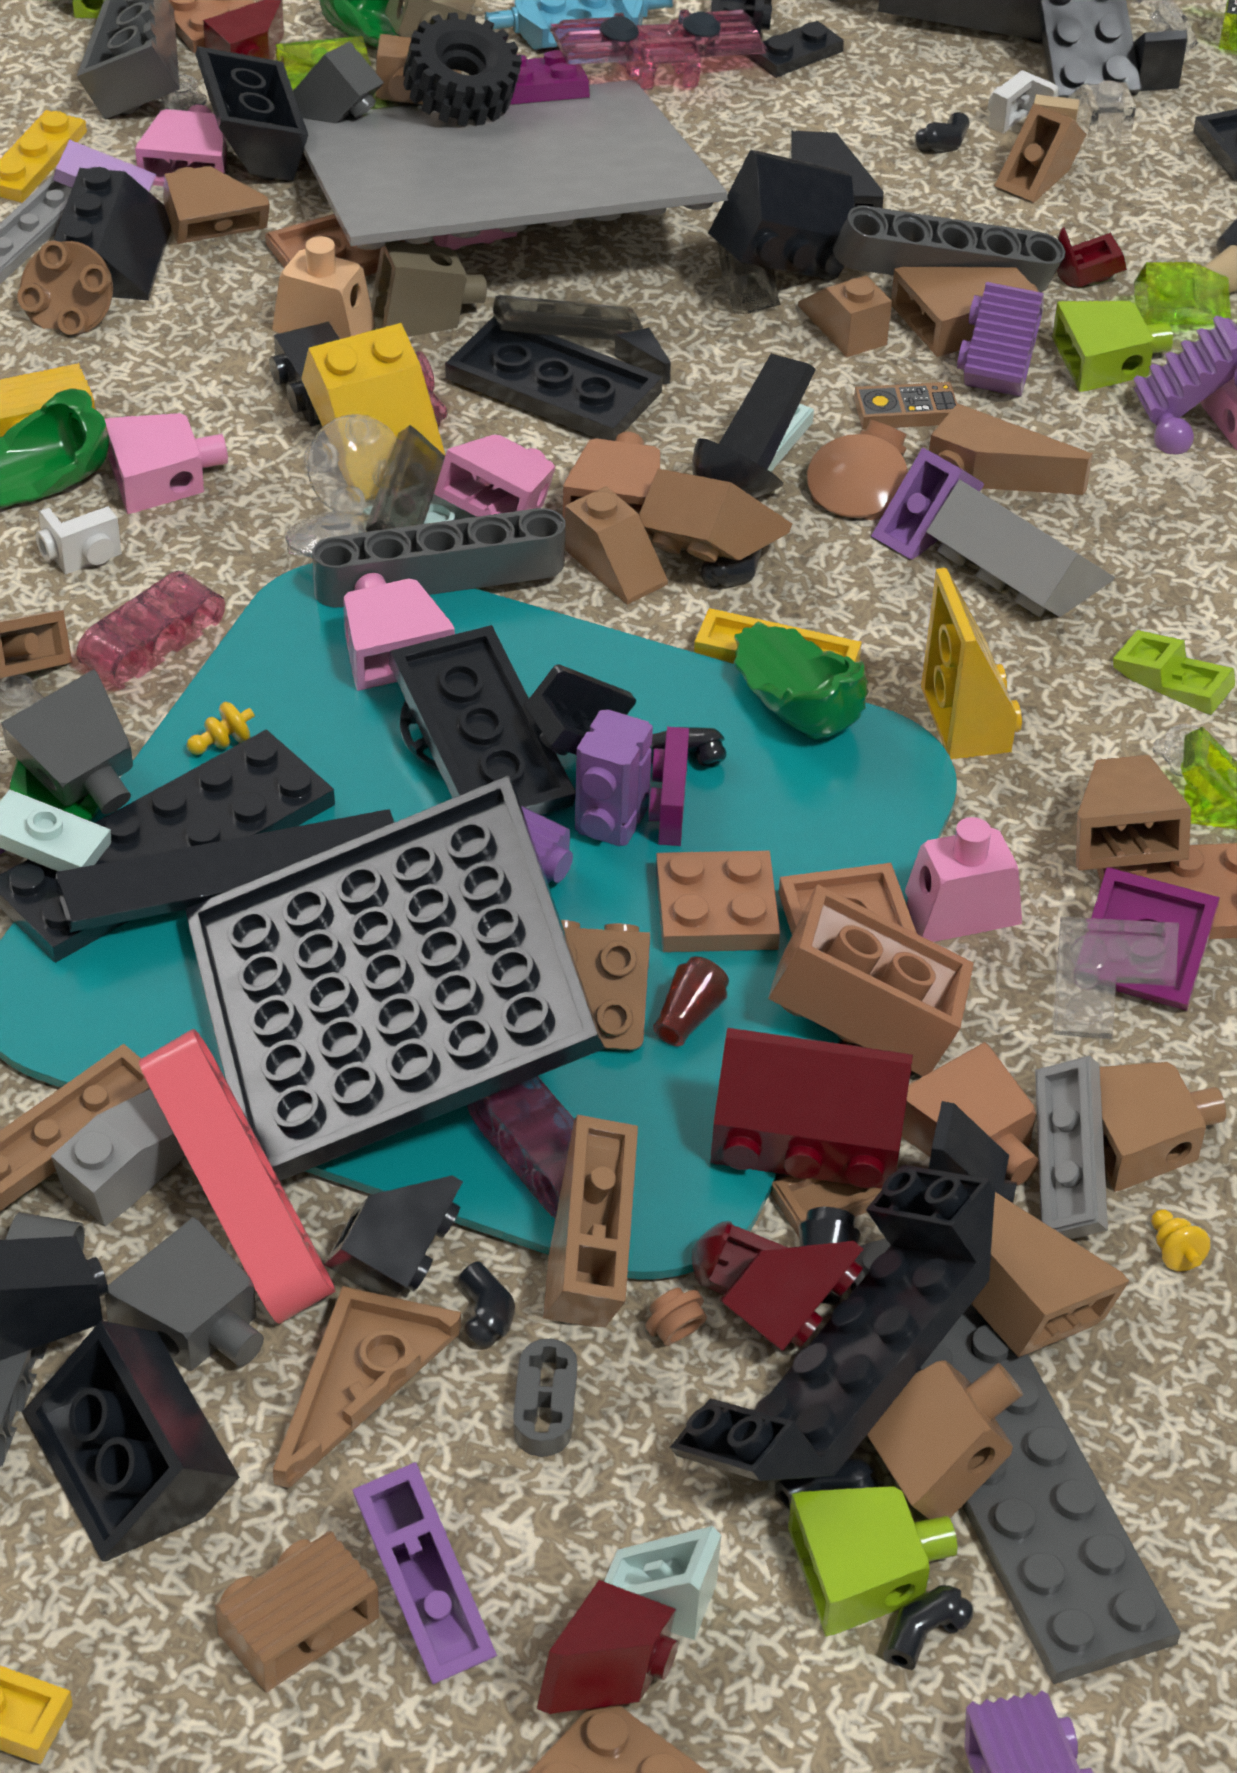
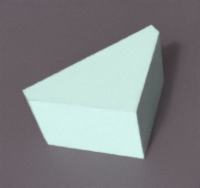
M713 1526L618 1549L604 1582L675 1608L671 1632L695 1640L717 1585L721 1534Z

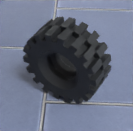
M456 12L448 13L446 20H443L440 14L431 16L430 24L424 20L418 25L417 31L414 30L403 70V77H405L403 85L405 91L411 90L409 98L414 104L422 101V111L428 115L433 111L439 113L438 120L447 123L450 117L457 119L458 126H467L468 120H473L476 126L485 125L487 117L493 122L500 118L501 111L506 113L509 109L521 70V55H517L518 46L515 41L507 43L508 33L503 29L498 32L493 30L494 23L485 20L483 24L475 22L476 16L467 14L466 19H459ZM453 70H460L468 73L469 75L461 74Z

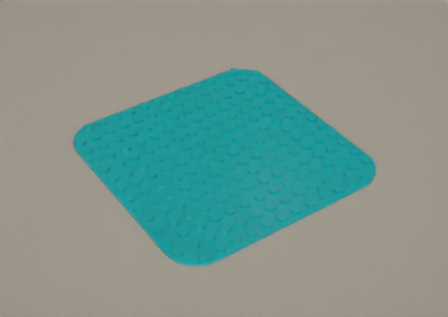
M313 563L297 567L276 577L254 596L134 758L133 767L120 777L131 793V798L124 805L126 806L240 744L232 735H229L230 744L226 749H219L214 743L207 746L206 751L200 755H194L187 749V741L191 736L201 735L206 732L204 722L208 717H215L222 721L219 707L226 701L232 703L240 713L248 708H251L255 717L246 722L250 731V738L267 729L334 788L335 805L299 826L390 809L394 822H397L453 798L441 773L420 762L409 751L402 739L399 722L401 709L406 699L398 683L394 682L357 691L345 637L344 607H329L317 601L314 596ZM476 588L429 595L453 624L455 634L490 625L493 626L528 698L531 697L555 665L560 664L631 692L636 699V704L627 715L648 721L653 726L652 734L666 731L667 726L717 729L725 738L722 744L727 751V756L724 761L705 767L698 763L696 751L688 753L681 846L659 845L660 822L649 821V808L641 822L636 824V830L628 844L621 846L578 834V831L575 830V801L572 807L541 815L570 829L569 851L573 854L570 869L560 882L556 883L551 880L548 883L560 920L575 921L581 924L580 928L604 930V925L621 923L638 926L639 932H650L644 1041L638 1050H600L308 1169L305 1172L372 1195L453 1175L463 1181L453 1200L454 1203L461 1206L454 1223L549 1255L572 1128L576 1116L583 1115L638 1126L627 1278L662 1279L694 1272L692 1248L698 1239L711 1227L724 1221H731L732 1225L750 1232L772 1190V1183L777 1180L779 1175L778 1173L751 1169L739 1170L730 1166L710 1163L713 1123L727 1028L842 1044L843 1042L833 1031L805 1017L792 1015L783 1009L781 1005L768 999L778 964L792 937L778 893L780 877L891 863L907 905L908 897L905 889L920 846L927 840L941 837L954 808L957 791V777L954 765L945 748L928 730L908 717L876 705L865 703L866 709L861 712V717L854 724L829 738L813 739L785 723L776 713L769 710L747 686L745 678L732 663ZM417 724L409 725L414 742L423 737ZM429 748L425 749L423 753L434 760ZM569 752L566 756L557 754L576 792L577 755ZM651 763L650 792L651 787L662 788V782H652L653 763ZM99 809L97 815L90 821L95 823L111 813L103 814ZM770 851L780 929L779 950L663 952L656 880V853ZM185 910L131 920L56 963L15 922H13L0 940V1058L14 1069L40 1081L62 1087L123 1043L142 1059L191 1029H195L208 1046L225 1077Z

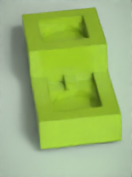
M1137 630L1113 658L1114 668L1130 680L1210 715L1214 713L1235 687L1234 668L1186 658L1185 640Z

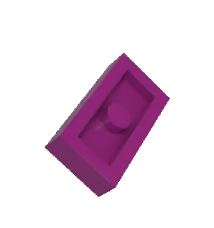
M667 726L665 749L654 748L652 782H662V788L651 787L649 821L660 822L659 845L681 846L689 728Z

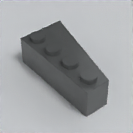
M104 0L76 76L104 119L120 113L129 115L147 102L180 90L174 9L168 0Z

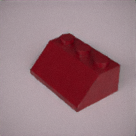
M727 1028L713 1123L710 1163L730 1166L739 1170L751 1169L791 1175L800 1179L812 1178L852 1184L860 1188L882 1189L885 1180L897 1171L913 1054Z

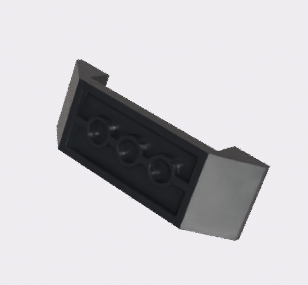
M902 1165L898 1171L891 1174L885 1180L880 1193L866 1208L867 1213L886 1238L890 1247L885 1253L874 1260L868 1274L850 1296L835 1308L832 1318L810 1345L795 1357L793 1366L770 1394L758 1402L754 1410L710 1398L703 1407L696 1410L690 1416L686 1428L670 1446L674 1454L681 1458L758 1481L835 1476L989 1282L995 1187L990 1179L909 1165Z

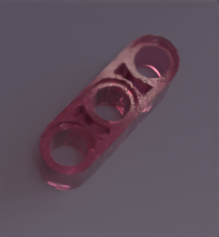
M184 571L172 572L87 629L77 646L76 656L78 662L90 670L95 669L99 676L117 688L124 689L127 687L124 683L133 677L139 679L164 662L165 659L162 657L173 650L175 652L180 651L204 634L201 632L203 629L211 624L214 626L218 625L225 612L226 603L224 597Z
M538 1076L468 1104L469 1113L479 1130L552 1217L556 1218L574 1118Z

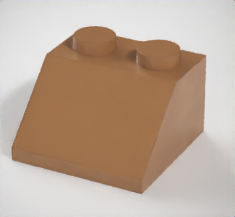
M659 468L639 513L646 532L653 536L651 540L653 546L676 555L680 553L681 548H684L691 555L713 563L716 562L718 556L741 560L788 534L793 524L731 482Z

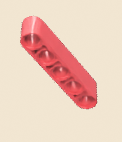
M191 1029L140 1059L139 1065L150 1089L247 1275L250 1277L258 1296L274 1321L281 1324L336 1292L328 1271L215 1058L195 1029Z

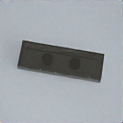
M508 295L495 296L493 314L501 330L615 341L616 334L644 328L632 307Z
M411 425L407 426L397 435L365 527L367 532L425 523L445 455Z

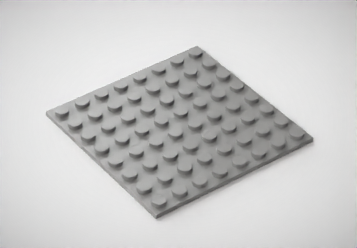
M635 79L590 84L589 98L511 104L506 113L501 111L499 119L492 122L487 117L485 125L476 126L473 120H468L467 126H458L457 119L450 117L447 123L438 120L439 113L433 111L428 115L423 112V104L370 109L358 119L350 115L337 123L303 118L308 132L303 153L350 246H357L365 250L381 248L386 245V242L405 240V242L411 244H422L433 240V236L452 234V236L457 238H471L479 235L481 230L499 228L503 232H520L525 230L527 225L546 223L549 226L562 227L568 226L574 222V219L592 217L598 221H611L618 219L621 213L639 212L643 215H659L665 213L667 208L685 206L688 209L702 210L710 208L713 202L727 201L726 189Z

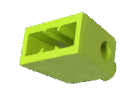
M1057 302L1052 339L1079 392L1132 381L1137 375L1148 377L1153 353L1169 352L1172 350L1173 332L1170 324L1146 325L1136 304L1133 302Z
M894 1486L803 1491L792 1494L788 1530L825 1637L836 1635L901 1609L903 1605L926 1593L930 1561L957 1555V1538L950 1518L942 1516L914 1522L903 1491Z

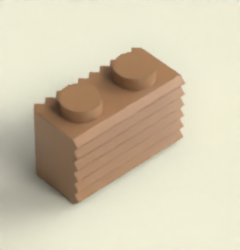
M328 1531L313 1542H310L308 1539H302L293 1543L282 1553L276 1566L256 1579L252 1576H244L233 1582L222 1594L220 1602L215 1604L218 1635L267 1693L378 1619V1586L374 1579L369 1577L366 1569L361 1568L358 1560L353 1559L350 1551L345 1550L342 1542L336 1539L334 1533Z

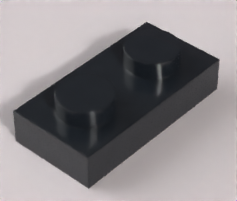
M819 21L809 22L802 27L781 35L772 36L768 40L750 46L749 58L777 78L843 52L844 39Z

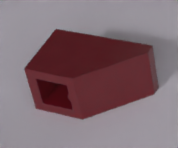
M855 1241L759 1251L720 1299V1302L779 1350L783 1351L790 1341L800 1348L823 1320V1317L816 1313L815 1310L828 1293L832 1291L840 1298L862 1271L863 1267L855 1259L863 1251V1248Z

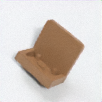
M561 920L605 1050H638L644 1041L650 932H639L638 926L621 923L604 925V930L580 928L581 924L578 922Z

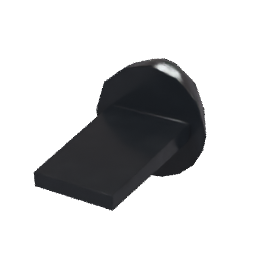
M771 353L719 444L708 439L698 438L692 458L693 475L731 482L754 498L771 493L784 485L783 482L769 471L768 468L816 368L809 363Z

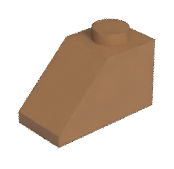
M1033 103L994 186L1030 202H1036L1070 170L1087 134L1073 118Z
M211 166L200 168L184 167L175 172L164 174L163 202L177 244L267 228L270 207L268 197Z
M867 275L827 287L798 301V307L846 357L887 345L892 300Z
M607 486L565 505V551L624 603L628 605L668 585L666 574L639 514Z
M64 610L0 619V678L72 663Z

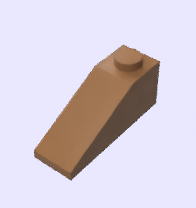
M959 403L931 434L929 448L930 452L983 482V489L1083 495L1087 490L1093 453Z
M577 1115L574 1119L548 1257L543 1319L606 1328L626 1302L638 1126L583 1115Z

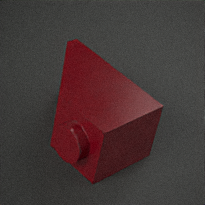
M261 0L203 20L205 48L273 60L284 35L283 0Z
M598 1580L549 1650L536 1709L548 1714L640 1702L654 1678L664 1681L674 1663L679 1641L669 1636L676 1609Z

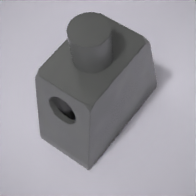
M95 669L1 722L5 744L9 751L63 805H72L90 794L101 812L109 814L120 809L131 798V793L119 778V776L128 772L133 767L131 746Z
M195 1217L191 1218L108 1285L109 1294L104 1295L108 1322L156 1331L173 1361L189 1371H193L217 1350L236 1365L244 1366L256 1357L264 1342L263 1335L249 1324L257 1317L254 1285L250 1277Z

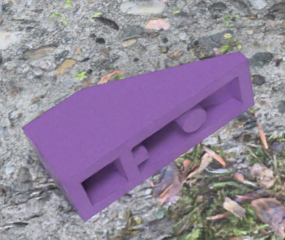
M414 1462L352 1489L432 1684H436L496 1657V1651L417 1463Z

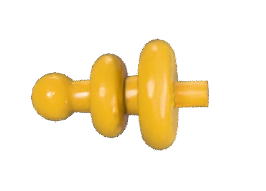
M223 702L219 707L222 721L215 717H208L204 722L206 732L201 735H193L188 739V751L194 755H200L206 751L207 746L213 743L219 749H226L230 744L229 735H232L239 743L249 739L250 731L246 722L255 717L251 708L240 713L232 703Z
M1166 1209L1157 1210L1152 1215V1226L1158 1231L1156 1243L1162 1250V1260L1166 1267L1173 1271L1183 1272L1200 1266L1207 1257L1211 1247L1210 1237L1206 1230L1199 1226H1192L1190 1221L1184 1218H1174L1172 1213Z

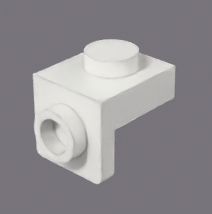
M1020 71L1005 84L998 86L991 94L988 102V110L991 111L989 128L1005 133L1029 114L1035 100V94L1058 97V86L1026 71Z
M109 506L63 523L59 521L50 508L39 511L41 531L36 532V542L39 551L47 562L54 560L65 575L93 564H103L110 558L122 554L118 517Z

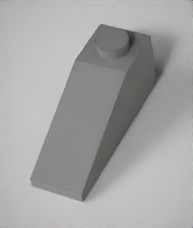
M151 1089L95 1116L51 1156L64 1193L104 1226H107L128 1210L186 1157Z

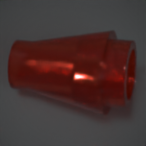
M697 956L691 957L687 963L678 965L660 1015L653 1025L656 1035L670 1045L682 1046L689 1035L727 999L726 988L729 985V978L725 971L714 962Z

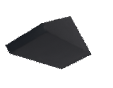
M650 328L615 335L616 357L628 364L662 376V384H670L671 361Z

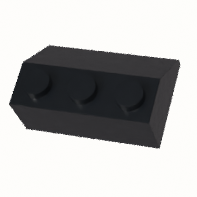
M197 46L195 55L218 127L248 172L269 181L276 178L294 181L306 145L308 132L284 63Z
M750 149L727 194V201L723 202L708 234L739 262L828 280L836 279L845 266L835 258L833 246L848 213L855 207L852 176L846 171Z
M104 167L79 168L53 241L79 242L95 250L109 268L113 282L112 298L149 300L172 227L165 205L126 171L108 170Z
M100 1320L23 1410L101 1561L104 1562L203 1519L240 1478L156 1331Z

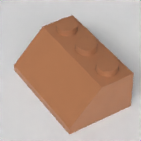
M817 884L778 964L768 999L781 1005L783 1009L792 1015L805 1017L833 1031L846 1042L857 1043L865 1048L913 1054L911 1071L925 1076L933 1071L961 1028L974 962Z

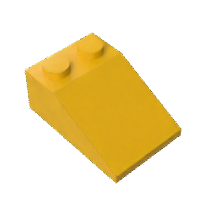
M402 323L308 348L301 379L350 490L358 503L408 489L440 474L446 454L420 362Z
M936 569L921 689L943 746L951 760L1012 752L1015 732H1020L1022 728L1020 705L1017 700L1010 699L1007 692L1005 669L1002 664L995 663L988 643L948 569Z

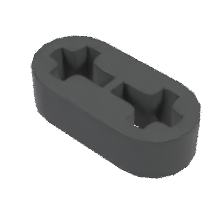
M548 1338L532 1342L522 1351L519 1359L513 1412L514 1440L520 1449L538 1457L552 1456L561 1452L569 1444L572 1436L578 1363L573 1349L560 1340ZM551 1362L556 1364L553 1387L541 1386L543 1363ZM539 1407L551 1408V1424L548 1432L540 1433L535 1431Z

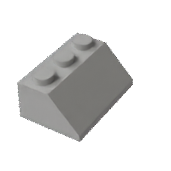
M960 479L926 531L942 542L937 550L939 553L962 567L968 559L980 566L975 576L1001 592L1006 584L1019 591V594L1014 601L1039 617L1042 616L1046 609L1059 617L1063 616L1115 578L1110 573Z

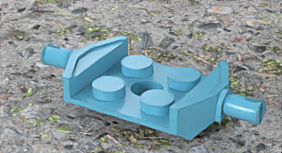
M515 0L514 7H511L510 10L485 12V20L494 23L493 30L513 27L515 33H520L532 49L537 50L605 40V36L600 31V25L603 21L613 16H623L630 19L638 27V36H640L643 17H647L648 10L672 8L673 0Z

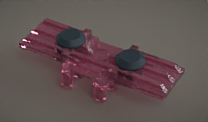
M688 9L680 10L678 19H671L669 24L635 25L623 13H614L613 17L562 20L558 24H551L550 29L568 65L619 63L626 68L629 77L639 76L637 83L643 90L653 89L655 73L659 64L671 63L676 74H684L682 79L683 87L689 88L698 86L701 57L766 53L765 44L748 14L743 10L698 11L690 13Z

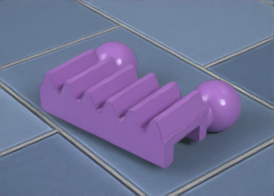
M1215 316L1213 318L1215 328L1212 330L1198 329L1199 340L1196 342L1182 341L1183 352L1180 354L1166 353L1167 364L1164 366L1157 364L1149 366L1150 377L1145 378L1137 375L1133 378L1135 383L1134 390L1150 420L1157 426L1154 433L1155 445L1165 453L1182 454L1187 452L1192 446L1194 439L1193 430L1187 421L1180 418L1182 415L1232 378H1234L1237 387V325L1229 317Z

